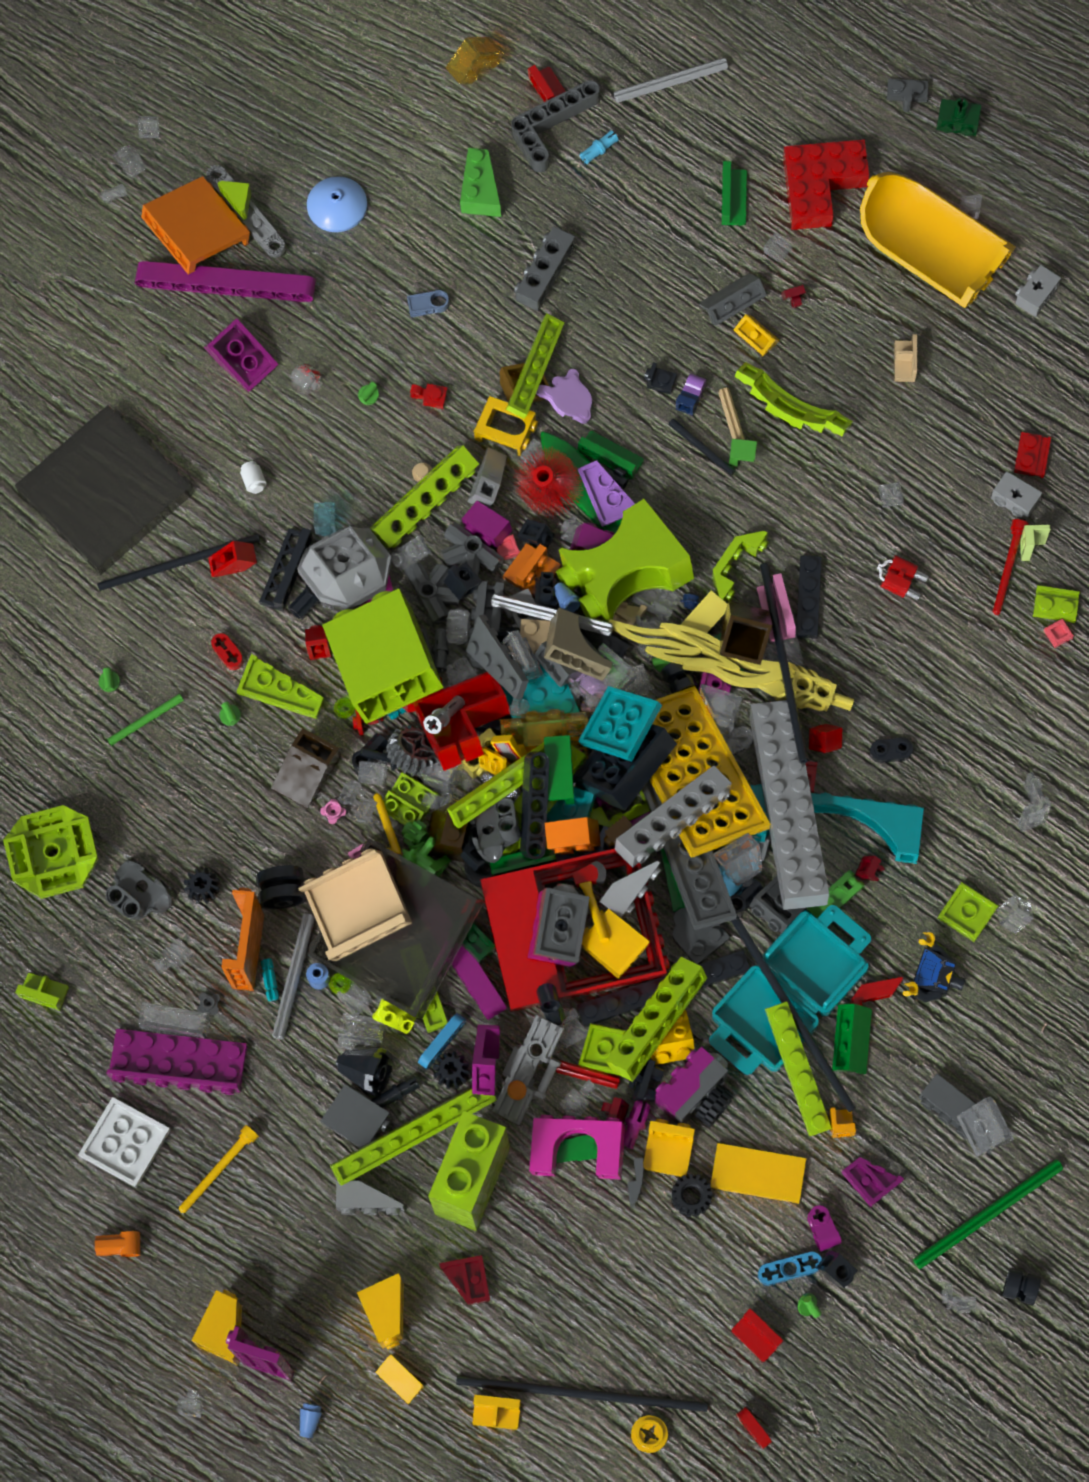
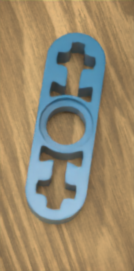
M456 1013L424 1051L418 1063L426 1070L429 1069L436 1061V1058L442 1054L463 1028L467 1019Z
M808 1252L767 1263L760 1267L758 1279L763 1285L770 1286L815 1274L819 1271L816 1267L822 1258L816 1252ZM809 1257L818 1261L814 1269L808 1265L803 1267L805 1272H800V1264L797 1260L801 1259V1264L807 1263ZM786 1263L795 1264L797 1268L795 1274L788 1275L784 1272L783 1267ZM780 1265V1274L783 1278H778L779 1274L772 1275L769 1281L767 1277H762L765 1269H769V1272L777 1271L776 1266Z

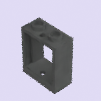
M581 632L583 638H584L585 641L588 643V645H589L597 654H599V655L601 656V654L595 649V647L589 642V640H588V639L583 635V633ZM547 641L543 642L533 655L559 687L585 675L544 658Z

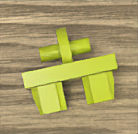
M382 998L372 1018L407 1034L413 1027L418 1015L411 1010Z

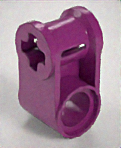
M821 1205L813 1207L808 1213L807 1221L819 1251L822 1252L842 1244L839 1232L827 1208ZM816 1212L818 1215H823L821 1222L818 1219L814 1220L813 1217Z

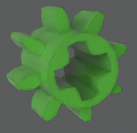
M420 820L417 822L409 821L402 830V835L405 838L403 842L408 846L425 842L429 835L425 829L427 825Z

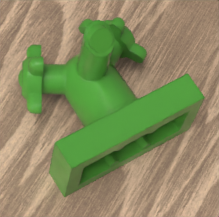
M432 836L429 837L426 843L421 842V844L409 845L410 851L402 850L403 861L401 864L406 866L407 863H410L424 873L418 881L424 888L440 877L452 861L446 855L439 860H434L428 855L435 845V838Z

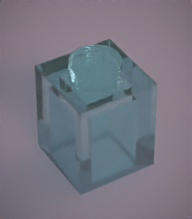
M335 502L314 503V529L316 534L326 536L337 531Z

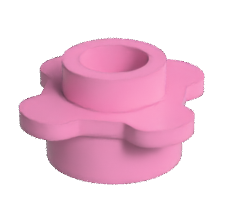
M331 799L325 807L321 808L320 813L328 818L330 824H336L337 819L346 815V809L340 806L338 800Z

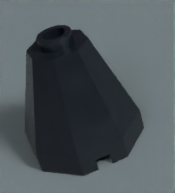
M382 1048L345 1050L337 1057L336 1067H338L340 1074L368 1094L378 1097L380 1095L378 1090L383 1091L390 1078L392 1066L388 1065V1060H393V1055L388 1050Z

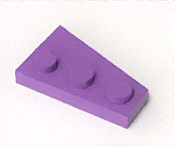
M598 461L578 468L601 526L605 527L621 520L623 511L635 503Z

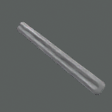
M720 58L614 92V98L619 103L726 70L728 63L726 58Z
M494 594L491 600V605L494 607L549 621L557 612V609ZM579 615L580 629L608 636L611 635L613 631L612 623Z
M303 914L272 1034L275 1039L283 1040L285 1038L315 917L312 914Z

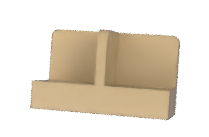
M913 334L912 341L895 340L894 382H915L917 374V334Z

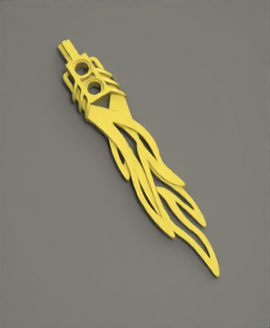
M609 620V623L613 624V630L634 642L671 648L663 649L647 646L645 651L656 658L681 664L684 670L711 673L734 686L759 688L774 697L776 701L787 700L779 662L762 660L761 665L719 655L720 640L703 631L683 625L661 623L659 629H649ZM635 634L645 635V636H656V637H670V638H674V639H676V640H678V641H680V642H682V643H684V644H681V643H678V642H675V641H671V640H666V639L645 638V637H641V636H638V635H635ZM701 653H702L703 655H705L706 657H708V658H687V657L697 656V655H699V654H701ZM788 662L797 708L803 709L808 707L817 711L827 712L831 704L851 711L854 699L835 693L836 684L818 676L811 669L806 670L799 665L796 667L795 664ZM739 666H741L742 668L747 669V670H749V671L756 672V673H760V674H753V673H748V672L740 671V667H739ZM797 686H803L806 690H801ZM818 692L823 693L826 697L819 696Z

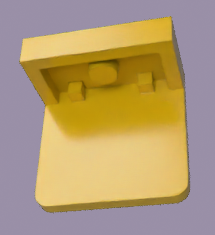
M686 1010L683 1011L650 1057L651 1060L655 1061V1065L685 1060L690 1052L694 1050V1040Z
M663 1119L650 1121L643 1168L647 1171L668 1175L686 1176L695 1129H692L691 1125L685 1123H678L677 1126L671 1125L669 1121Z

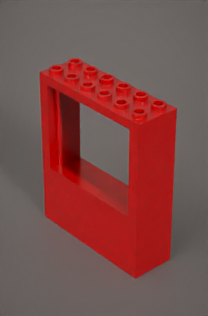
M610 849L481 879V887L510 1012L540 1006L536 990L540 985L546 983L555 985L559 1000L562 1001L666 975L670 967L667 955H662L661 949L664 947L662 934H657L656 928L659 926L657 913H652L651 907L654 904L651 891H646L642 898L637 896L634 900L642 936L649 941V945L645 949L649 964L628 968L619 979L612 973H606L567 983L563 965L528 958L530 942L533 936V924L537 913L538 896L545 889L544 884L573 878L572 872L578 871L595 861L600 862L606 870L626 866L627 875L642 869L640 863L632 867L615 849Z

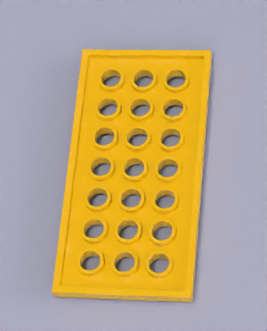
M693 686L657 699L656 701H659L662 707L653 724L665 728L669 734L677 733L680 736L679 739H673L677 745L667 756L670 762L667 764L662 763L650 778V782L662 804L710 769L711 766L707 764L709 760H714L718 763L716 768L732 783L730 795L737 798L735 802H730L727 799L724 802L719 801L716 804L718 806L716 809H712L708 814L703 813L698 817L695 824L682 829L679 836L690 857L692 858L730 844L747 833L751 836L770 829L771 824L696 687ZM687 709L690 714L682 715L679 710ZM668 716L671 720L663 722L660 720V717ZM696 726L699 728V731L691 732L688 727ZM699 743H705L709 746V748L703 750L700 749L697 745ZM685 750L689 755L686 757L680 756L678 751ZM690 767H694L698 769L699 772L697 774H691L687 771V769ZM671 774L677 775L679 780L671 781L668 779V776ZM744 813L747 818L740 820L735 814ZM671 816L673 819H679L676 816ZM723 820L727 823V826L720 827L716 824V821ZM703 827L707 830V833L699 834L696 829Z

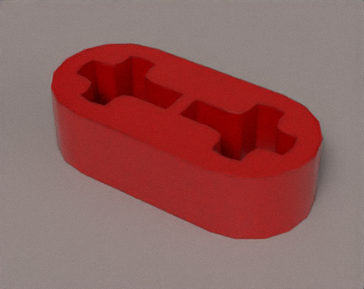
M216 634L211 640L214 652L228 669H240L243 665L241 652L226 634ZM219 640L225 643L226 650L218 646L217 642ZM231 653L234 658L237 657V662H230L228 654Z
M746 1407L736 1413L740 1422L762 1449L772 1443L767 1433Z

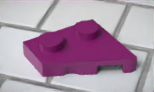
M861 1157L841 1172L870 1207L904 1181L903 1177L892 1175L886 1172V1169L878 1165H872Z

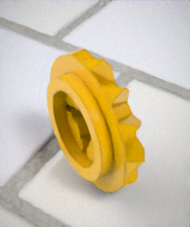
M647 1415L639 1418L634 1423L631 1430V1438L633 1444L640 1451L654 1453L662 1449L666 1444L668 1430L660 1418ZM655 1426L653 1434L658 1440L650 1438L644 1443L646 1435L641 1429L649 1431Z

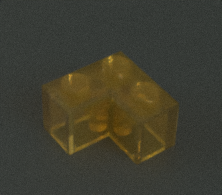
M466 37L445 68L459 84H472L477 80L478 74L482 69H494L498 66L504 53L490 37Z

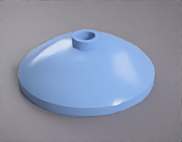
M330 177L320 181L312 188L307 199V211L310 219L316 226L329 232H344L352 229L361 222L367 210V198L364 190L357 182L346 177Z

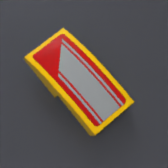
M513 735L493 736L491 744L496 752L507 759L506 762L513 764L527 754L524 745H517Z

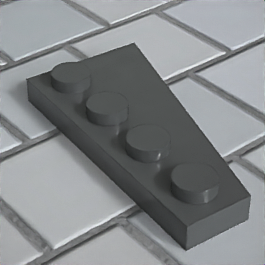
M478 615L466 652L515 699L523 698L529 680L517 662L509 657V650L506 645H501L497 639L498 633L496 630L490 628L487 624L489 620L486 615Z

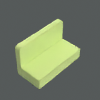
M1050 525L1024 526L1020 539L1021 561H1030L1035 545L1046 544Z

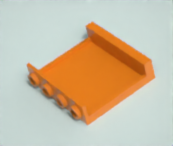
M203 176L143 205L141 218L187 274L195 272L196 263L239 242H242L245 246L248 245L250 235L248 227L241 223L237 214L233 210L231 211L226 205L224 198L216 193L213 185L207 182Z
M242 887L239 890H232V894L243 916L237 960L223 959L222 969L232 989L254 991L265 915L255 892H252L249 888Z

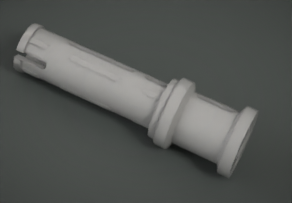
M455 696L443 708L435 709L432 715L424 719L425 729L431 734L439 733L442 727L449 724L450 718L465 705L464 699L461 696Z

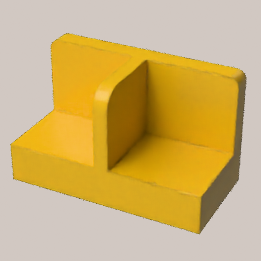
M474 1395L473 1425L512 1430L518 1429L521 1400Z

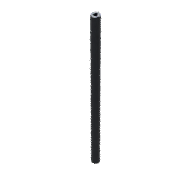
M254 534L235 541L254 544L260 542L258 534ZM231 542L97 583L99 591L208 558Z

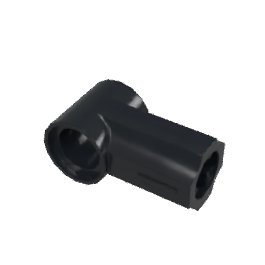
M307 583L305 589L288 607L289 611L301 620L318 603H321L316 595L311 593L312 590Z
M376 733L364 747L385 753L388 741L382 735ZM361 750L356 751L352 756L354 770L359 775H366L372 770V766L376 763L377 759L362 756L360 754ZM361 759L367 760L364 766L357 765V762Z
M752 877L734 895L730 896L732 904L741 906L740 910H735L739 918L743 917L754 897L763 889L761 883Z
M551 983L542 984L536 990L540 1008L547 1020L556 1025H561L563 1020L566 1019V1015L559 1000L556 987Z

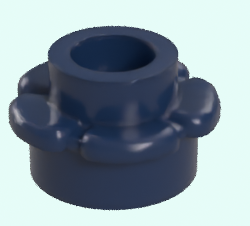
M683 594V600H680V602L684 604V608L694 610L700 603V596Z

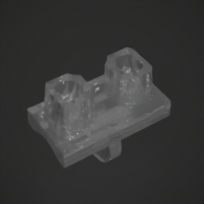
M419 535L392 552L391 558L395 567H399L402 572L411 564L419 562L430 555L431 551L426 546L423 536Z

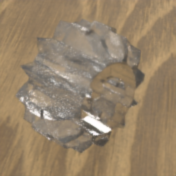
M451 609L448 612L446 637L449 643L461 645L469 641L471 616L468 610Z

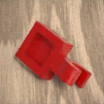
M428 383L426 389L412 384L410 397L423 399L424 406L443 409L448 390L447 387Z

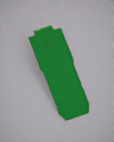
M585 1135L563 1140L557 1151L556 1163L596 1159L597 1144L595 1139Z

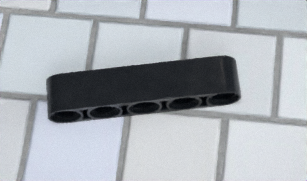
M537 751L529 752L524 759L520 838L521 854L526 858L534 860L542 858L545 854V823H547L549 758L545 753ZM536 756H539L540 764L535 767L533 760ZM535 778H538L539 786L534 789L532 782ZM534 800H537L538 808L533 811L531 804ZM533 822H536L537 830L532 833L530 826ZM535 844L536 852L531 855L529 847Z

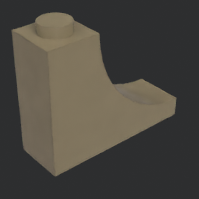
M559 608L550 621L544 658L603 681L612 668V662L597 654L585 641L579 628V615Z

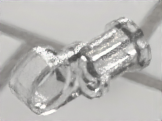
M445 791L442 797L432 793H424L421 804L437 810L448 803H456L461 798L451 795L448 791Z

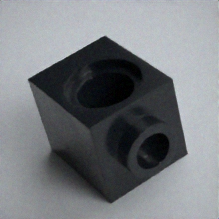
M467 562L460 566L457 564L452 566L447 571L448 576L444 580V583L458 600L474 593L482 582Z
M831 1250L826 1253L816 1267L834 1285L845 1288L853 1281L854 1275L858 1271L841 1254ZM840 1266V1272L836 1274L837 1269Z

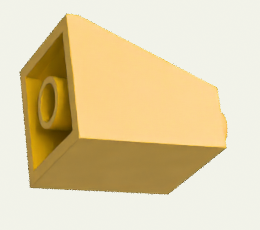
M608 908L606 912L601 910L600 914L609 940L601 943L595 925H593L591 929L588 927L584 929L581 947L619 979L647 948L649 941Z
M398 1273L357 1292L382 1349L387 1347V1350L399 1346V1341L403 1340L404 1284Z
M225 1289L222 1293L216 1290L191 1341L197 1347L238 1366L240 1361L228 1349L229 1344H226V1339L229 1331L234 1330L235 1325L241 1327L242 1306L238 1302L239 1298L235 1297V1294Z

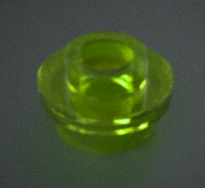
M340 698L334 704V712L339 718L346 719L354 714L355 707L349 698ZM347 706L348 710L343 712L341 708Z
M336 973L330 978L329 987L333 993L343 995L350 990L351 980L344 973ZM339 981L344 982V986L341 988L337 987Z

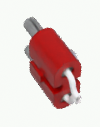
M894 555L892 560H886L883 564L879 563L877 567L880 571L879 577L882 580L880 587L902 598L907 595L918 600L921 594L909 588L913 577H916L926 582L929 576L918 571V565L897 555ZM887 563H890L887 572L883 577V570L881 567H884L887 565Z

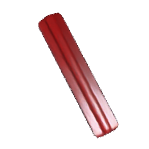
M561 1061L560 1067L556 1068L557 1073L617 1089L620 1083L619 1076Z

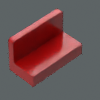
M535 65L528 68L529 80L543 102L566 92L550 67L540 71Z
M751 1308L731 1330L762 1362H765L783 1343V1340Z

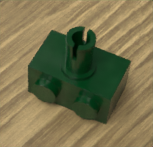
M958 98L956 101L941 99L936 130L944 133L953 132L964 136H976L981 105L968 103L964 98L963 102H961V98Z

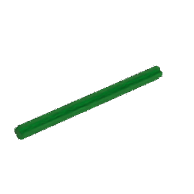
M1054 1160L913 1259L915 1266L918 1269H922L1061 1172L1063 1166L1060 1161Z

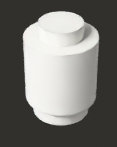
M254 461L246 462L241 466L240 474L246 490L255 494L263 491L266 481L260 466Z

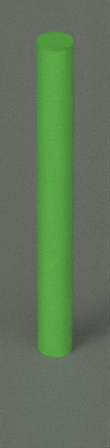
M180 694L171 698L107 738L111 746L183 702V698Z

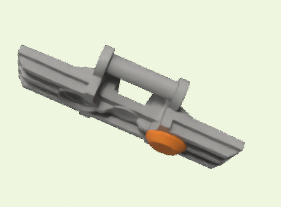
M536 1015L523 1045H516L502 1073L506 1077L505 1084L492 1110L493 1112L520 1125L533 1096L535 1095L542 1099L546 1098L547 1094L545 1092L556 1068L560 1067L562 1063L552 1057L564 1028ZM536 1043L540 1044L543 1050L540 1056L532 1052V1047ZM543 1062L549 1063L538 1089L533 1086L535 1080L532 1078L538 1065Z

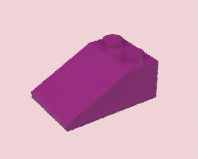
M237 318L232 320L203 347L248 392L278 365Z

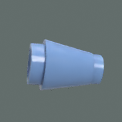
M562 582L554 586L553 591L560 608L572 613L580 607L579 597Z
M303 1403V1407L300 1408L299 1436L313 1438L323 1413L320 1412L321 1406Z

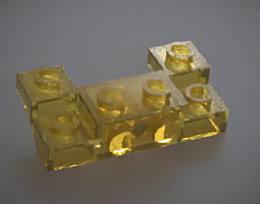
M550 709L547 712L529 711L526 714H521V718L500 720L501 735H513L517 745L524 744V747L537 746L544 742V737L570 735L572 746L588 751V747L582 746L578 742L588 724L586 712L564 714V710Z

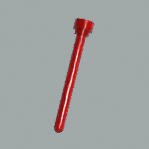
M1013 519L1010 527L1013 536L993 607L994 615L1001 613L1024 526L1029 525L1028 522L1021 519Z

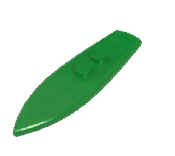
M544 431L540 433L543 453L545 446V459L547 449V458L549 453V456L553 459V452L554 455L562 457L565 455L564 459L571 460L573 467H576V469L591 463L578 449L567 441ZM580 474L579 477L576 476V480H582ZM583 481L573 482L574 485H582L570 486L577 487L574 491L575 494H579L574 498L575 504L601 530L616 533L622 519L602 527Z

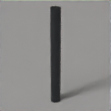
M675 419L669 422L668 425L727 474L732 476L735 473V468Z

